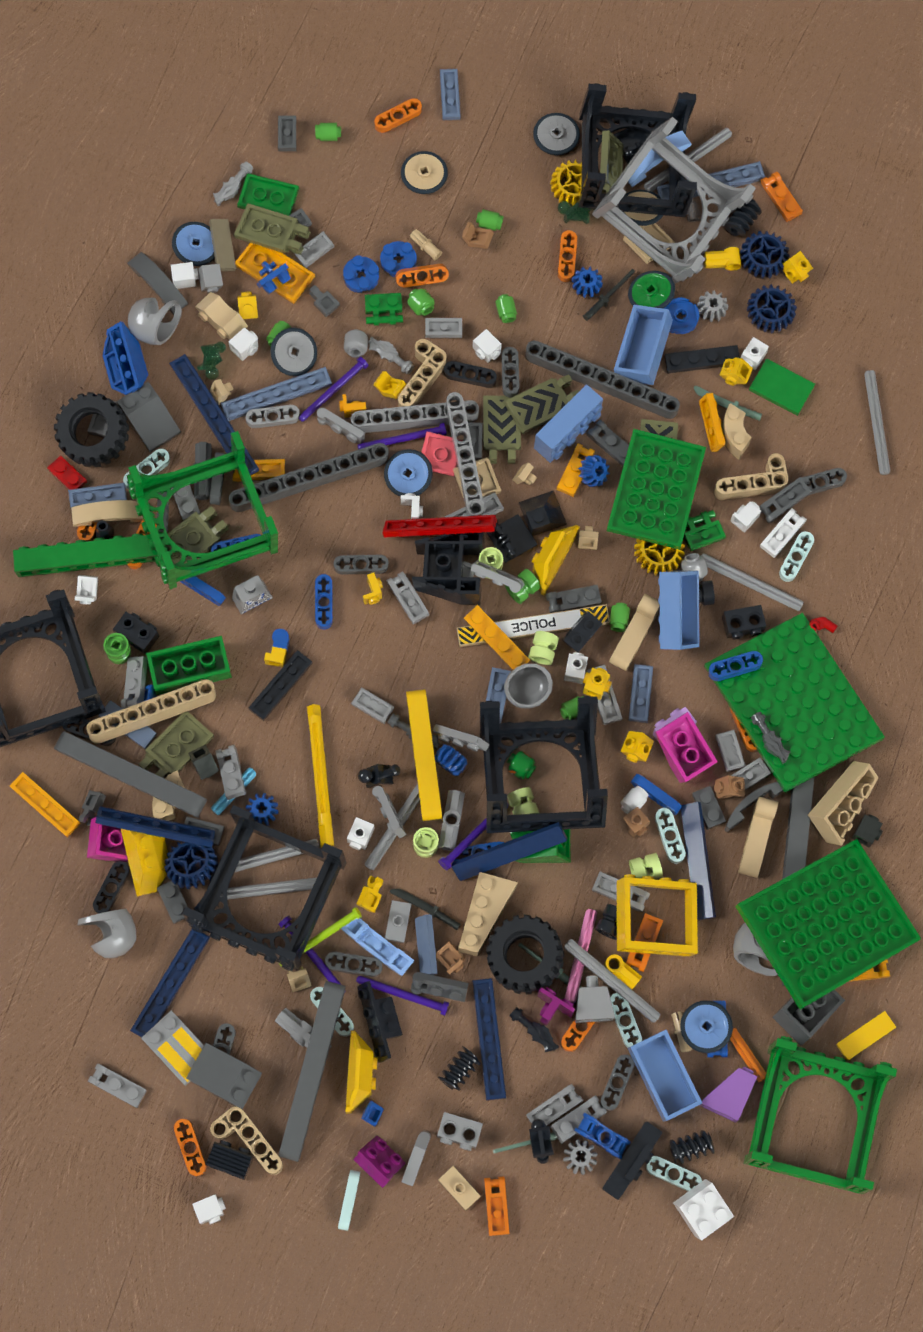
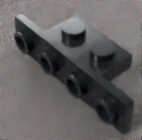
M367 981L357 987L358 997L363 1006V1015L368 1024L369 1036L372 1038L374 1054L378 1057V1063H382L391 1058L386 1039L400 1037L403 1034L392 997L375 1000L371 983Z
M645 1122L626 1150L622 1160L619 1161L602 1187V1190L616 1200H619L628 1185L633 1180L637 1181L643 1171L640 1168L644 1162L648 1164L654 1154L651 1151L660 1138L662 1131L649 1122Z

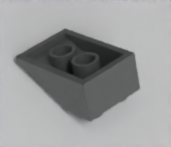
M146 382L140 389L127 394L117 401L128 423L149 452H152L181 433L149 382Z
M834 990L800 1010L791 997L772 1018L801 1046L816 1033L845 1000Z
M205 1043L186 1079L229 1104L243 1109L262 1073L214 1046Z

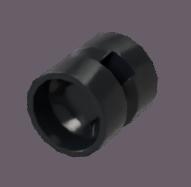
M712 580L701 581L699 584V603L703 606L714 605L715 603Z
M607 904L602 913L604 918L599 920L595 930L610 939L617 940V906Z

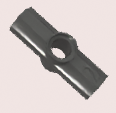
M199 442L195 444V463L193 465L212 459L211 443ZM212 477L195 483V499H210Z

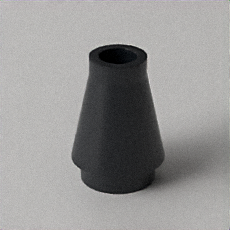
M99 521L97 523L96 537L112 539L114 537L113 527L106 521Z

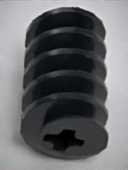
M752 199L748 204L744 203L741 208L737 207L732 217L724 225L725 230L733 236L746 235L745 231H749L750 226L754 224L753 220H757V215L762 213L756 201Z
M464 1046L462 1048L465 1052L458 1051L459 1058H452L455 1065L450 1063L447 1065L450 1071H442L445 1078L437 1077L451 1090L460 1091L458 1083L464 1085L466 1083L463 1076L470 1078L468 1070L475 1072L473 1064H481L478 1058Z
M704 1130L700 1131V1137L696 1132L692 1134V1139L689 1135H685V1142L681 1137L677 1138V1144L673 1139L669 1141V1147L675 1164L676 1159L684 1163L685 1156L691 1161L692 1154L699 1159V1152L707 1156L708 1149L712 1154H715L709 1132L707 1135Z

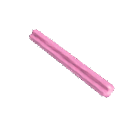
M588 909L585 912L578 945L587 952L597 916V911ZM575 957L565 994V999L571 1003L576 1002L584 964Z

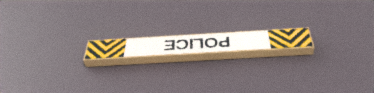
M606 604L494 623L512 640L534 636L536 631L549 633L569 631L585 611L593 614L603 623L602 625H609L610 620ZM471 626L457 628L460 648L486 644Z

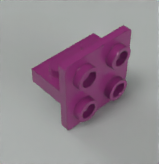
M541 987L537 997L546 1003L539 1014L542 1016L540 1022L547 1026L557 1009L571 1018L575 1011L572 1007L573 1004L565 998L563 1000L557 998L553 990Z
M375 1136L357 1153L358 1155L353 1159L382 1188L406 1164L401 1156L395 1153L379 1136Z

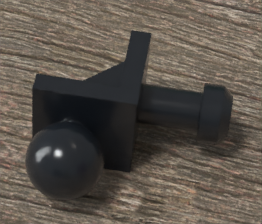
M376 764L360 770L358 779L360 782L366 783L367 788L379 784L392 785L394 784L393 776L400 774V767L397 764Z
M535 1119L531 1123V1129H529L533 1158H537L539 1163L545 1164L549 1161V1156L554 1155L550 1127H546L543 1120Z

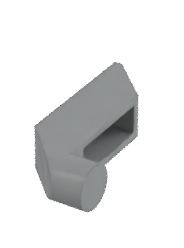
M426 1130L421 1131L417 1137L401 1181L410 1186H413L431 1139V1134Z

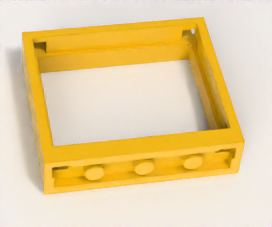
M632 874L624 875L623 878L617 880V951L686 957L698 954L697 883H689L688 879H679L678 882L672 881L671 878L654 880L653 876L636 878ZM630 886L685 890V945L631 941Z

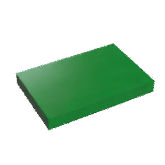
M248 173L237 207L246 209L249 203L289 216L293 212L300 188L298 185Z
M766 358L749 391L798 416L815 387V383Z

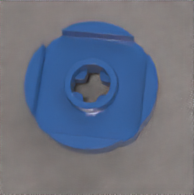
M396 241L386 244L380 255L381 267L390 276L395 277L396 273L401 269L416 267V252L408 242ZM397 256L403 258L400 263H397V260L393 259Z
M360 255L355 256L346 263L343 269V279L346 286L356 293L373 290L379 282V267L370 258ZM362 271L366 275L365 277L361 276L358 278V272Z
M687 298L672 299L664 308L669 309L673 319L669 332L686 334L695 330L699 321L698 307L689 302ZM681 312L682 315H685L686 317H684L683 319H679L676 316H678V313Z

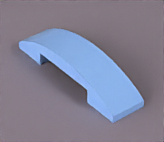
M683 131L665 137L681 152L692 145ZM652 149L628 180L631 187L647 177L645 173L664 160Z
M356 918L341 928L362 948L400 976H403L414 962L411 957L393 946L370 928L362 919Z

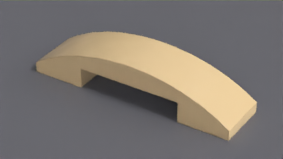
M132 500L102 501L71 507L73 527L92 525V522L102 520L142 522L143 518L142 516L138 517L135 506L138 504Z

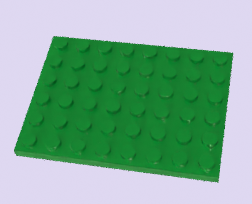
M803 613L714 658L704 665L707 672H709L710 665L720 660L751 651H757L762 655L763 662L758 670L722 681H714V683L784 792L885 738L815 630L810 627V623ZM751 658L750 662L757 664V660ZM733 662L730 664V667L733 670H739L741 665L738 662ZM715 668L713 673L716 672L718 675H720L722 670L718 671V669ZM758 712L764 714L767 727L770 731H775L777 737H781L784 749L791 751L788 760L784 764L781 763L778 757L767 752L762 738L764 734L758 725H753L751 717Z
M857 839L735 906L800 1010L921 940L918 932Z

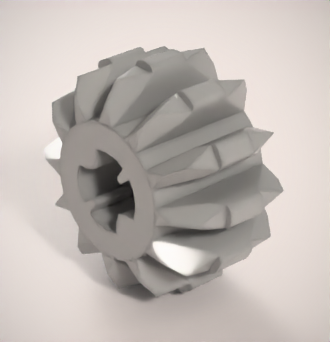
M715 290L712 291V294L707 291L704 296H700V302L697 303L699 315H703V320L710 318V322H713L715 318L719 321L721 317L726 316L729 306L726 304L727 298H722V292L717 295Z
M576 1140V1148L572 1143H569L568 1146L572 1151L564 1150V1153L570 1157L563 1158V1161L571 1162L567 1165V1169H570L572 1166L575 1167L573 1174H576L578 1168H580L581 1175H584V1167L591 1172L593 1169L589 1163L592 1165L597 1164V1161L591 1158L596 1157L598 1154L596 1152L590 1153L594 1146L591 1145L587 1149L588 1141L586 1140L582 1146H580V1141ZM577 1152L585 1155L583 1158L584 1162L576 1160Z

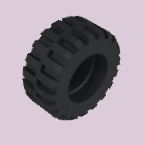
M88 392L87 395L83 393L78 394V398L75 400L71 397L67 400L69 404L67 406L63 404L60 408L62 410L61 414H57L55 418L58 422L54 424V430L56 431L54 436L55 440L59 443V448L74 462L86 467H91V465L101 467L102 463L106 465L111 463L110 459L113 457L117 459L120 456L118 454L119 451H124L126 448L124 443L129 439L127 434L129 424L126 422L127 418L120 407L110 398H106L105 395H96L94 392ZM91 414L102 415L108 422V430L104 439L93 446L80 444L76 439V428L79 422Z
M524 914V917L520 918L519 915L513 916V920L508 921L506 919L501 927L497 926L494 929L495 934L490 935L488 940L489 946H487L486 952L490 970L499 984L501 983L507 990H513L514 993L521 994V992H525L526 995L532 994V991L536 990L539 992L541 987L543 988L546 985L549 987L553 984L552 980L558 978L560 975L559 970L563 967L564 951L556 930L547 921L543 922L542 918L537 916L531 918V915ZM522 938H532L539 941L544 950L543 960L536 968L530 971H517L507 961L508 949L515 941Z

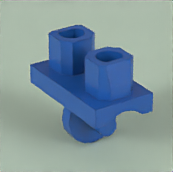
M266 261L262 262L263 269L259 271V274L263 276L267 273L268 275L258 281L257 286L259 289L262 287L270 294L277 289L272 281L274 278L277 277L282 285L291 279L287 271L289 267L284 263L273 271L272 269L277 266L274 261L270 264Z

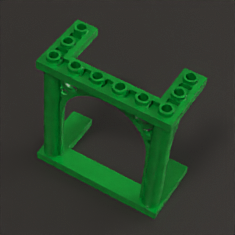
M238 431L231 433V453L177 471L160 475H145L137 470L136 465L128 467L129 474L126 476L132 500L136 499L138 504L135 506L138 517L142 516L144 520L141 523L144 533H148L150 539H148L150 549L156 552L157 556L154 557L156 565L160 567L164 585L168 584L169 589L176 588L179 581L267 551L271 555L278 553V531L272 516L266 517L245 463V447ZM237 469L263 535L209 553H194L176 545L168 536L163 522L164 510L169 499L185 486ZM164 492H167L166 497H163L162 495L158 494H163ZM151 498H156L162 504L160 507H153L148 501ZM153 512H158V513H159V517H158V518H154L155 515H154ZM159 530L164 531L162 534L158 533ZM170 545L172 549L170 551H167V547L165 546ZM175 552L181 553V560L174 564L171 556ZM187 556L192 558V560H187L188 563H185Z
M785 1036L777 1038L769 1045L767 1054H770L766 1077L750 1150L745 1155L743 1164L858 1194L872 1191L874 1182L865 1180L872 1140L884 1089L887 1082L896 1077L897 1069L887 1062H880V1064H876L872 1068H866L863 1063L845 1062L846 1059L841 1057L827 1058L824 1053L814 1052L812 1054L806 1052L807 1049L797 1047V1043L792 1042V1038ZM790 1061L798 1065L799 1074L794 1075L789 1071L788 1063ZM802 1063H804V1065L807 1066V1067H809V1065H810V1066H811V1070H810V1071L804 1070V1066H803ZM824 1069H828L829 1074H825ZM783 1071L789 1077L788 1081H782L785 1076L782 1075ZM842 1074H845L844 1076L846 1077L853 1075L848 1081L842 1079ZM820 1075L831 1078L840 1083L849 1092L855 1103L857 1125L845 1179L773 1161V1156L768 1154L780 1098L791 1083L802 1077ZM855 1079H862L864 1081V1086L860 1090H853L851 1088V1083ZM866 1092L865 1096H862L863 1102L860 1101L857 1096Z

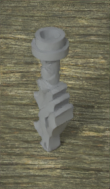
M247 161L240 165L241 170L236 176L230 177L228 182H223V186L218 193H213L214 202H216L217 206H220L224 200L234 198L238 194L241 186L240 181L245 175L252 173L253 166Z
M370 337L368 342L369 350L377 351L381 359L386 358L389 362L394 361L401 367V372L404 374H410L413 371L414 365L410 360L404 361L400 358L393 344L387 341H377Z

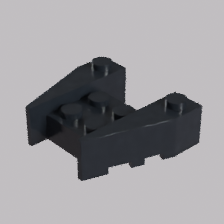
M484 532L443 534L430 539L427 537L416 540L417 554L424 555L423 577H412L414 589L460 605H481L482 587L480 577H463L464 555H480L482 550H484Z

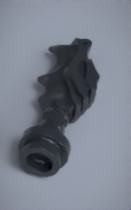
M516 1007L509 1015L513 1022L515 1020L519 1021L527 1028V1033L532 1036V1041L542 1044L545 1052L559 1049V1046L553 1042L549 1029L535 1021L532 1023L523 1015L521 1008Z

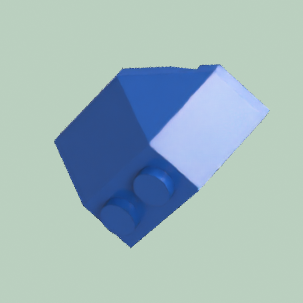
M120 321L107 329L103 360L111 388L127 395L143 386L148 377V371L139 341L127 326Z

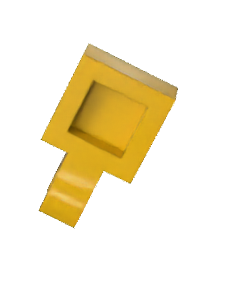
M370 876L367 881L368 887H363L356 904L369 912L375 913L382 896L378 892L384 880L379 877Z

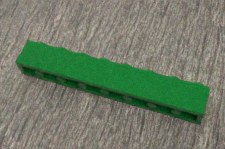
M140 533L133 534L131 537L96 538L94 541L88 542L77 540L75 543L70 544L59 542L53 546L41 544L35 548L23 546L19 547L18 550H13L14 572L18 577L122 566L130 563L155 562L154 557L157 555L155 550L151 551L148 543L150 536Z

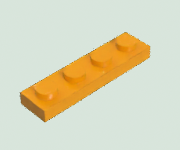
M478 605L463 618L512 670L530 661Z
M24 772L11 783L10 788L65 837L68 838L81 824Z

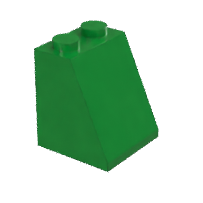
M570 829L563 830L567 836L566 842L515 861L519 863H571ZM534 831L510 832L513 840Z

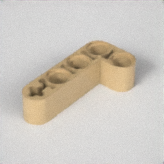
M420 339L415 344V357L423 364L399 394L398 407L418 405L444 370L446 364L445 351L426 339ZM425 348L427 351L420 352L419 349ZM440 358L442 361L436 362L434 359ZM425 372H430V373H432V375H431V376H425L424 373H425ZM419 386L421 389L414 390L413 387Z
M777 453L772 454L766 464V473L720 479L717 481L714 489L715 497L719 500H731L780 492L786 487L788 482L784 457ZM776 462L779 464V467H774L771 463ZM779 479L783 484H776L774 480ZM756 482H762L764 487L757 486ZM742 484L746 489H740L737 485Z
M644 594L609 663L627 671L660 610L657 599Z
M763 797L757 799L738 873L758 878L772 821L778 807L777 801Z
M239 1107L230 1108L211 1124L210 1130L216 1139L223 1140L236 1131L269 1174L277 1175L282 1171L283 1163L246 1113ZM234 1112L242 1114L240 1121L233 1122L231 1120ZM220 1124L226 1127L224 1134L217 1135L215 1128ZM246 1128L254 1129V1135L251 1138L243 1136ZM265 1144L267 1147L264 1154H257V1145ZM269 1156L273 1162L278 1161V1168L276 1170L273 1168L269 1170L270 1163L265 1158Z

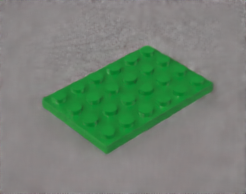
M633 429L606 531L680 550L706 447Z

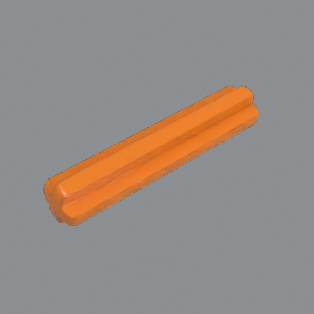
M733 1028L730 1038L731 1043L748 1068L754 1071L753 1075L757 1076L756 1080L762 1082L766 1077L765 1070L738 1030Z

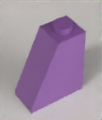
M746 1067L738 1068L706 1096L699 1106L735 1123L738 1122L757 1076L753 1075L754 1071Z

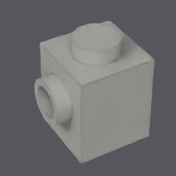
M220 264L202 265L198 269L201 291H207V293L218 292L223 286Z

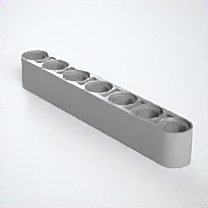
M452 392L447 396L446 410L466 512L468 516L483 515L484 502L464 400L460 393ZM456 400L459 402V405L453 406L450 402ZM455 418H461L463 422L457 424L453 420ZM463 435L466 437V440L458 441L457 437ZM463 453H467L470 457L468 459H462L460 455ZM471 471L473 476L466 477L463 473ZM475 489L477 493L470 495L467 493V490ZM476 506L479 507L481 511L478 513H473L471 511V508Z
M473 400L464 401L465 411L468 409L475 411L472 414L466 412L467 421L472 423L478 419L479 406ZM450 402V404L453 406L459 405V402ZM446 403L356 411L351 416V424L365 433L440 426V423L449 425ZM436 413L438 416L430 417L429 414ZM412 415H418L419 418H418V419H412L411 416H412ZM395 416L401 418L399 421L392 420ZM376 418L382 419V421L379 423H376L373 420ZM455 418L453 420L457 424L463 422L461 418ZM362 420L364 423L358 425L355 422Z

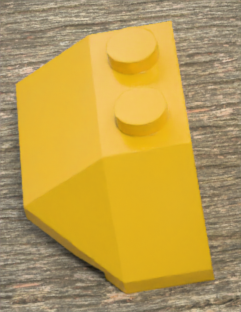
M574 525L553 531L548 538L544 537L540 545L542 547L540 553L536 552L532 559V563H534L533 572L540 583L541 588L539 590L541 595L544 596L577 537L580 526Z
M121 829L136 895L141 896L156 892L157 887L161 885L167 876L165 859H168V850L165 838Z
M351 1030L346 1114H351L371 1096L372 1090H376V1078L373 1077V1069L377 1070L378 1057H374L372 1049L353 1030Z

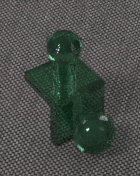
M562 201L558 204V212L564 215L565 223L569 221H583L586 225L589 223V212L592 209L579 208L578 202L572 207L567 201Z
M221 341L216 344L201 346L204 358L203 363L197 369L206 370L205 375L210 380H215L219 376V370L215 366L223 361L220 353L226 350V345Z

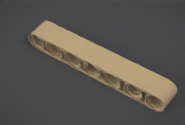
M202 680L92 720L87 724L89 738L93 743L99 744L209 704L216 698L214 684L210 680ZM204 690H211L209 693H203ZM188 696L192 697L190 700H185ZM169 703H174L171 707L166 706ZM150 710H156L154 713H148ZM133 716L137 717L135 720H129ZM119 723L118 726L111 727L112 724ZM95 730H101L99 733L93 734Z

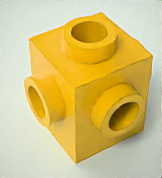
M801 251L783 263V272L792 284L797 280L800 282L809 277L808 272L813 269Z
M743 358L725 359L719 375L727 384L732 386L747 384L753 368Z
M592 667L591 672H586L583 683H585L583 694L597 697L598 700H601L604 691L608 692L612 684L609 681L610 674L605 669H595Z
M629 731L620 752L626 755V759L631 762H646L654 740L643 732Z

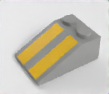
M171 1010L142 1037V1040L186 1086L190 1082L186 1077L204 1045Z

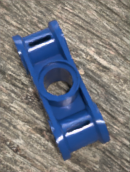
M584 1113V1118L579 1127L575 1128L574 1131L599 1145L612 1156L622 1160V1154L627 1145L631 1144V1141L610 1130L594 1117ZM603 1132H605V1137H604V1139L601 1141V1139H600L601 1134H602Z

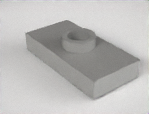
M323 231L302 246L304 250L301 255L294 254L303 266L307 268L335 246Z
M362 687L351 703L354 707L385 724L394 710V706Z
M735 730L716 734L715 738L726 772L744 768L746 765Z
M392 900L385 935L386 940L400 943L405 942L411 910L410 903Z

